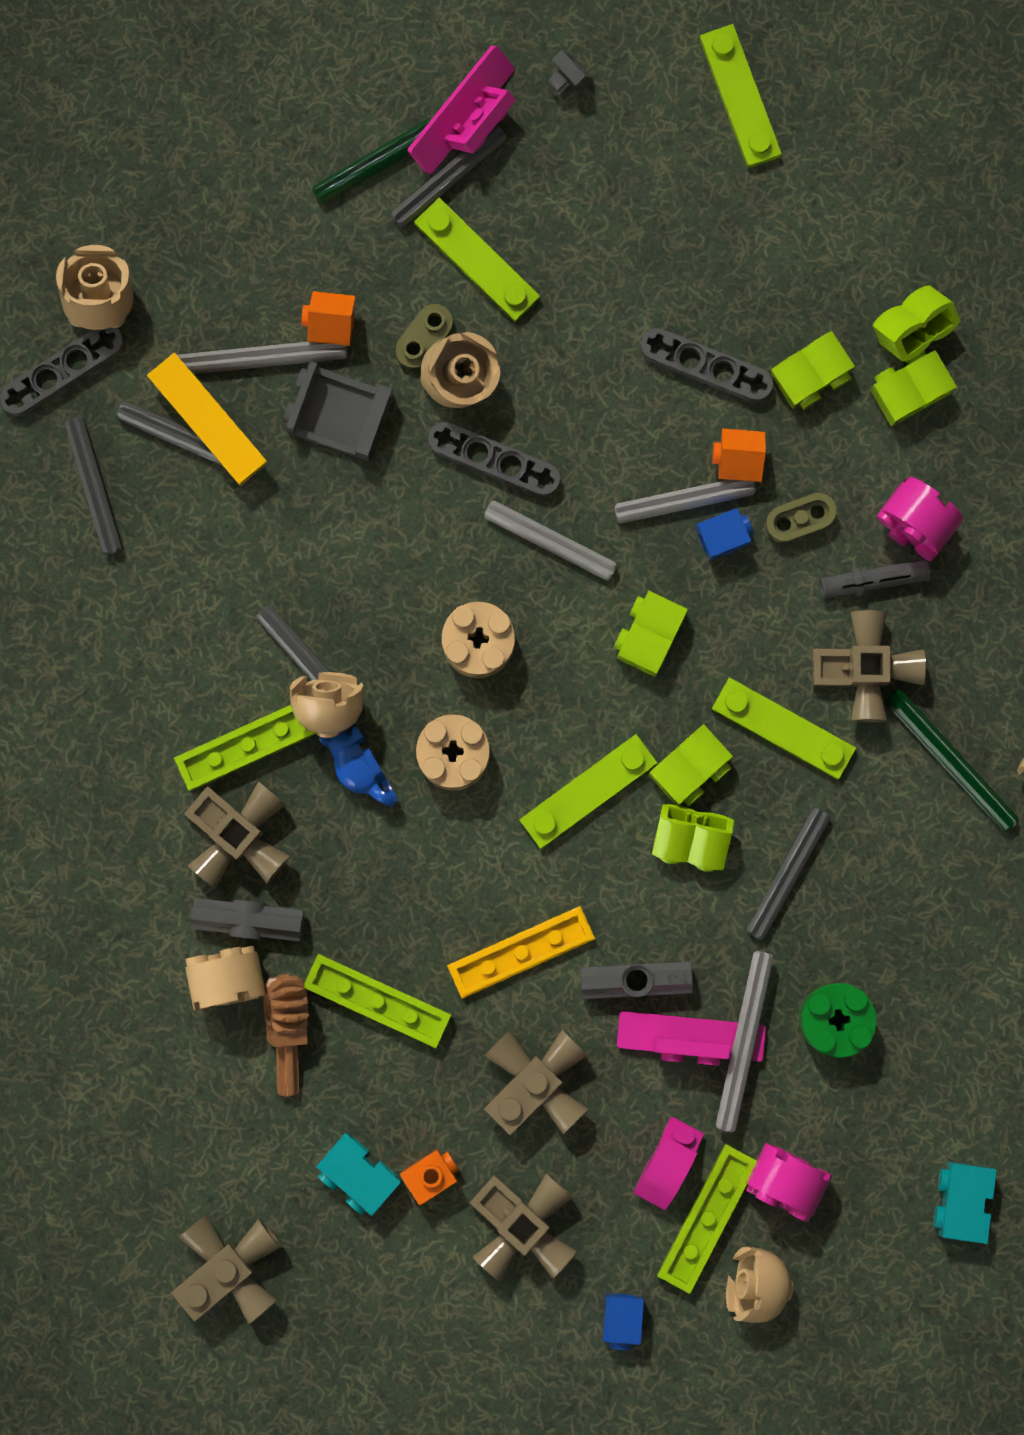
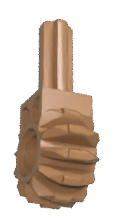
M286 974L268 979L265 985L266 996H263V1009L266 1021V1040L273 1047H276L277 1092L280 1096L290 1097L299 1093L298 1045L307 1044V1019L309 1014L307 991L304 988V982L298 976Z

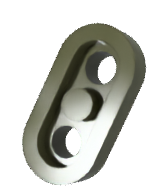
M439 304L425 306L401 336L396 345V356L403 367L410 370L421 369V364L427 350L437 341L449 336L452 331L453 320L451 313L446 307ZM433 316H437L442 320L441 324L437 327H432L428 324V320ZM410 345H417L420 347V352L417 355H410L407 352V348Z
M813 493L774 508L769 513L765 524L766 532L772 540L778 543H789L828 528L834 521L836 505L832 498L823 493ZM813 507H820L824 512L823 517L820 519L813 518L810 513ZM780 519H786L790 523L788 531H780L778 529L777 522Z

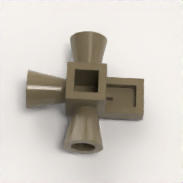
M862 610L850 612L857 646H853L850 649L812 650V686L857 687L851 722L878 723L887 721L880 687L888 685L890 679L924 685L926 657L924 649L890 655V646H880L887 614L885 611Z
M258 781L240 814L207 786L184 815L206 832L216 843L187 866L216 889L232 858L234 857L236 860L242 861L246 857L266 884H268L281 871L291 856L260 840L264 833L258 827L286 804Z
M511 1030L484 1055L515 1076L484 1108L509 1135L541 1104L562 1135L587 1111L588 1108L558 1088L562 1081L557 1076L588 1056L563 1030H561L542 1061L536 1055L530 1060Z
M546 1173L531 1200L526 1204L497 1176L493 1175L470 1201V1204L489 1220L501 1235L473 1255V1259L500 1282L517 1251L519 1250L525 1256L531 1249L553 1279L572 1259L577 1250L548 1234L546 1231L550 1227L545 1219L574 1197L553 1177Z
M207 1214L178 1237L207 1261L171 1292L194 1322L230 1291L248 1324L253 1322L277 1301L275 1297L249 1277L255 1270L252 1263L282 1247L276 1235L260 1218H258L238 1245L231 1241L224 1247Z

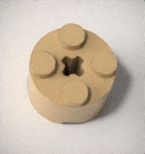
M88 245L74 250L75 254L67 260L64 258L60 262L56 273L63 311L68 317L69 322L75 327L91 330L122 326L134 301L127 263L124 259L122 260L117 256L114 250L106 246Z
M465 332L449 335L434 343L427 350L421 364V384L430 397L443 406L464 408L476 404L490 396L499 382L500 365L498 364L497 353L490 342L475 333ZM458 364L464 365L462 372L466 375L463 377L457 376L458 371L455 366Z
M470 602L457 607L447 618L442 630V646L445 657L456 671L470 678H487L500 672L509 663L515 646L514 629L508 615L495 605L486 602ZM477 632H482L484 639L489 640L488 643H482L480 649L474 648L473 641L468 640L469 637H475Z
M445 715L429 722L423 729L417 741L416 756L422 773L431 783L446 790H462L473 785L483 776L489 764L490 749L486 734L480 725L465 716ZM450 744H457L458 750L464 751L463 755L457 756L456 762H450L448 755L443 754V750L450 749Z
M254 946L235 947L219 951L220 954L200 955L185 959L187 965L185 970L194 1011L266 996L258 952H255Z

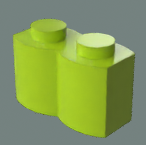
M929 285L911 293L902 305L885 311L876 319L872 326L879 343L901 361H908L921 354L931 341L942 339L950 334L960 323V318L954 303Z
M830 331L776 365L769 374L792 410L799 405L805 410L822 398L819 394L822 390L829 386L836 390L852 379L849 373L854 370L855 365L834 333Z
M936 350L927 355L923 351L917 357L905 361L906 367L898 371L891 367L874 377L877 383L872 386L870 391L891 427L945 398L956 390L957 386Z
M648 591L645 599L638 596L629 614L635 620L629 631L622 628L614 645V648L620 650L616 659L656 677L688 609L651 591Z
M703 724L652 769L648 775L675 805L680 806L685 802L689 807L704 793L701 786L706 781L712 778L716 783L731 769L728 762L733 756Z
M664 804L660 813L652 855L669 864L688 862L695 865L699 870L706 872L724 870L734 820L716 813L697 812L683 806Z

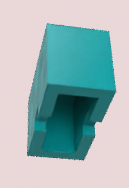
M347 1131L316 1166L321 1171L318 1178L333 1191L337 1187L343 1190L349 1196L346 1202L360 1215H363L366 1211L372 1216L401 1183L402 1179L381 1160L376 1166L365 1157L369 1150Z
M947 1161L946 1169H940L938 1191H943L942 1206L936 1205L933 1217V1227L939 1228V1236L988 1244L991 1214L986 1213L984 1208L986 1198L993 1199L997 1169Z

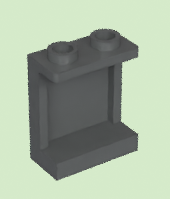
M310 361L307 370L302 368L295 385V389L299 390L295 403L289 402L284 414L283 422L287 423L286 429L288 434L370 462L393 398L392 388L378 384V387H374L318 367V363Z

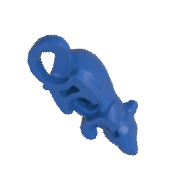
M357 725L352 728V733H348L345 730L332 738H319L323 746L329 747L334 757L336 775L339 782L346 789L354 793L369 794L388 807H392L398 802L397 796L372 751L369 748L363 750L361 744L366 742ZM378 783H381L384 792L381 790Z

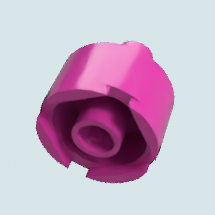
M913 477L905 478L876 516V519L882 525L891 529L888 532L889 537L903 547L909 542L915 547V551L928 561H932L939 554L964 520L961 512L950 501L945 506L937 498L940 495L938 491Z
M765 1143L746 1182L748 1184L746 1191L774 1207L780 1201L778 1206L787 1210L789 1214L808 1222L810 1217L814 1216L833 1175L821 1168L816 1169L812 1167L813 1165L809 1164V1162L779 1147Z

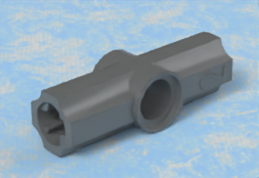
M194 898L191 912V929L214 933H229V936L257 940H262V937L301 942L304 924L303 910L266 906V903L242 900L226 902Z
M690 961L580 967L582 999L692 993L693 983ZM632 970H640L646 976V985L640 991H633L627 986L626 977Z

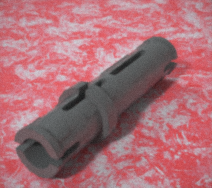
M926 559L860 570L856 567L851 568L848 573L825 577L819 576V588L823 600L848 594H854L855 597L863 596L865 591L924 581L929 582L930 569Z

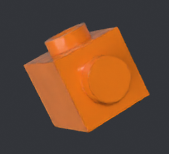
M313 291L310 305H303L301 326L307 327V341L350 346L355 321L356 296Z
M722 428L720 443L714 442L712 452V464H718V479L762 482L766 454L765 432Z
M437 1148L403 1170L400 1176L420 1206L456 1183L458 1179L454 1173L459 1171V1168L448 1151L442 1155Z

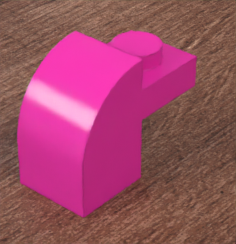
M671 1116L655 1151L641 1173L633 1194L666 1210L680 1189L697 1155L696 1151L704 1133Z

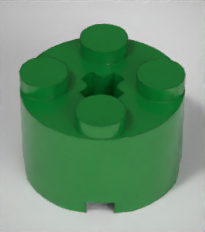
M830 983L817 987L803 1001L798 1016L801 1035L808 1045L823 1055L837 1058L855 1055L867 1047L874 1036L877 1021L874 1006L862 990L843 983ZM837 1009L839 1015H843L846 1018V1022L840 1024V1030L838 1031L835 1025H829L828 1022L829 1018L834 1017V1010Z

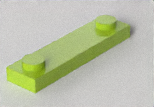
M731 24L700 35V43L747 169L780 158L782 155L734 25Z
M440 198L414 221V225L514 323L540 299V295Z
M730 677L711 708L712 711L836 780H839L856 749V747Z
M291 705L176 756L174 759L188 791L191 792L310 738L317 733L301 726L292 712Z
M635 734L520 818L519 821L538 847L542 849L654 767L657 761L637 734Z
M320 954L317 955L304 983L305 989L434 1048H437L451 1017V1014Z
M724 1144L657 1273L659 1278L689 1294L691 1293L747 1185L746 1182L757 1160Z

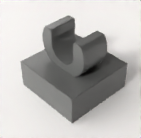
M561 50L552 59L560 70L548 82L557 92H564L572 83L577 87L584 88L594 79L575 57L567 51Z

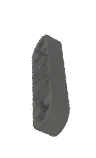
M117 328L91 330L7 384L0 393L2 408L14 417H21L36 409L117 357L124 348V338ZM106 333L109 337L116 335V338L113 340L114 347L108 350L106 346H102L96 350L100 357L94 360L92 353L85 344L90 342L92 347L95 348L102 343L100 337L102 334ZM82 352L87 356V363L83 369L73 370L69 368L68 359L72 353ZM45 371L54 372L57 376L56 385L49 390L41 389L38 386L39 375ZM30 380L32 388L40 396L34 399L33 395L29 393L22 398L24 404L22 407L18 408L15 404L8 406V403L12 400L10 394L16 391L21 395L29 389L24 384Z
M650 329L642 337L640 345L641 354L646 360L750 402H762L768 398L772 391V377L762 368L664 329ZM656 337H660L663 339L662 345L671 350L673 342L679 344L675 351L673 362L666 360L669 357V352L659 350L657 354L651 353V346L646 344L647 341L654 342ZM686 350L695 351L700 358L698 366L695 368L682 366L679 359L682 352ZM720 363L728 364L733 370V376L728 381H718L713 375V368ZM740 369L746 371L743 376L744 379L754 381L756 377L762 378L761 384L766 387V390H759L757 394H753L750 392L751 386L742 381L740 389L733 387L739 377Z
M437 423L429 431V446L434 453L537 496H551L559 488V472L550 463L452 423ZM447 430L450 431V438L459 443L461 436L467 437L468 439L462 445L461 456L454 454L457 451V447L454 445L446 444L444 448L438 447L439 441L434 438L435 435H442ZM477 443L484 445L488 450L487 458L478 463L471 461L467 456L469 447ZM514 457L519 460L521 470L518 474L507 476L501 471L500 465L505 458ZM527 463L534 465L531 472L537 475H542L544 471L550 472V479L554 481L553 485L546 484L544 489L538 487V480L528 476V483L520 481L526 474Z

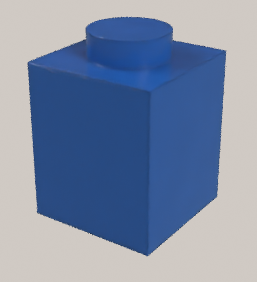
M738 508L698 523L695 528L708 562L748 547L751 543L749 536L754 535L747 515L741 516Z
M606 1293L602 1338L603 1342H610L611 1349L632 1350V1344L641 1345L643 1296Z

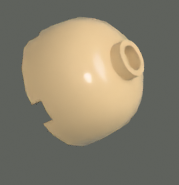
M322 672L318 673L319 680L307 682V675L296 679L290 686V702L292 712L301 726L317 733L320 737L332 738L356 723L363 709L364 685L362 682L357 685L356 677L344 673Z
M741 1247L732 1259L739 1260L736 1281L734 1282L728 1276L726 1288L728 1311L736 1313L737 1316L733 1317L735 1321L747 1323L770 1321L776 1318L785 1308L787 1302L791 1300L794 1289L793 1282L790 1279L784 1262L774 1253L761 1248Z

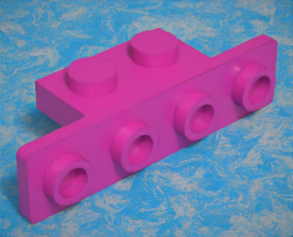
M491 45L408 148V153L425 173L432 174L451 149L473 154L485 143L488 134L497 123L505 118L508 109L516 101L508 90L500 89L514 72V67L498 46Z
M622 1011L619 1014L617 1047L661 1053V1060L683 1062V1055L698 1056V1064L720 1066V1058L730 1059L738 1022ZM761 1024L758 1026L751 1061L763 1060L766 1027Z

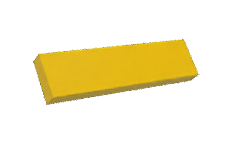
M175 352L147 374L150 381L239 486L268 464L266 459Z
M581 906L453 962L447 965L463 999L593 941L595 937Z

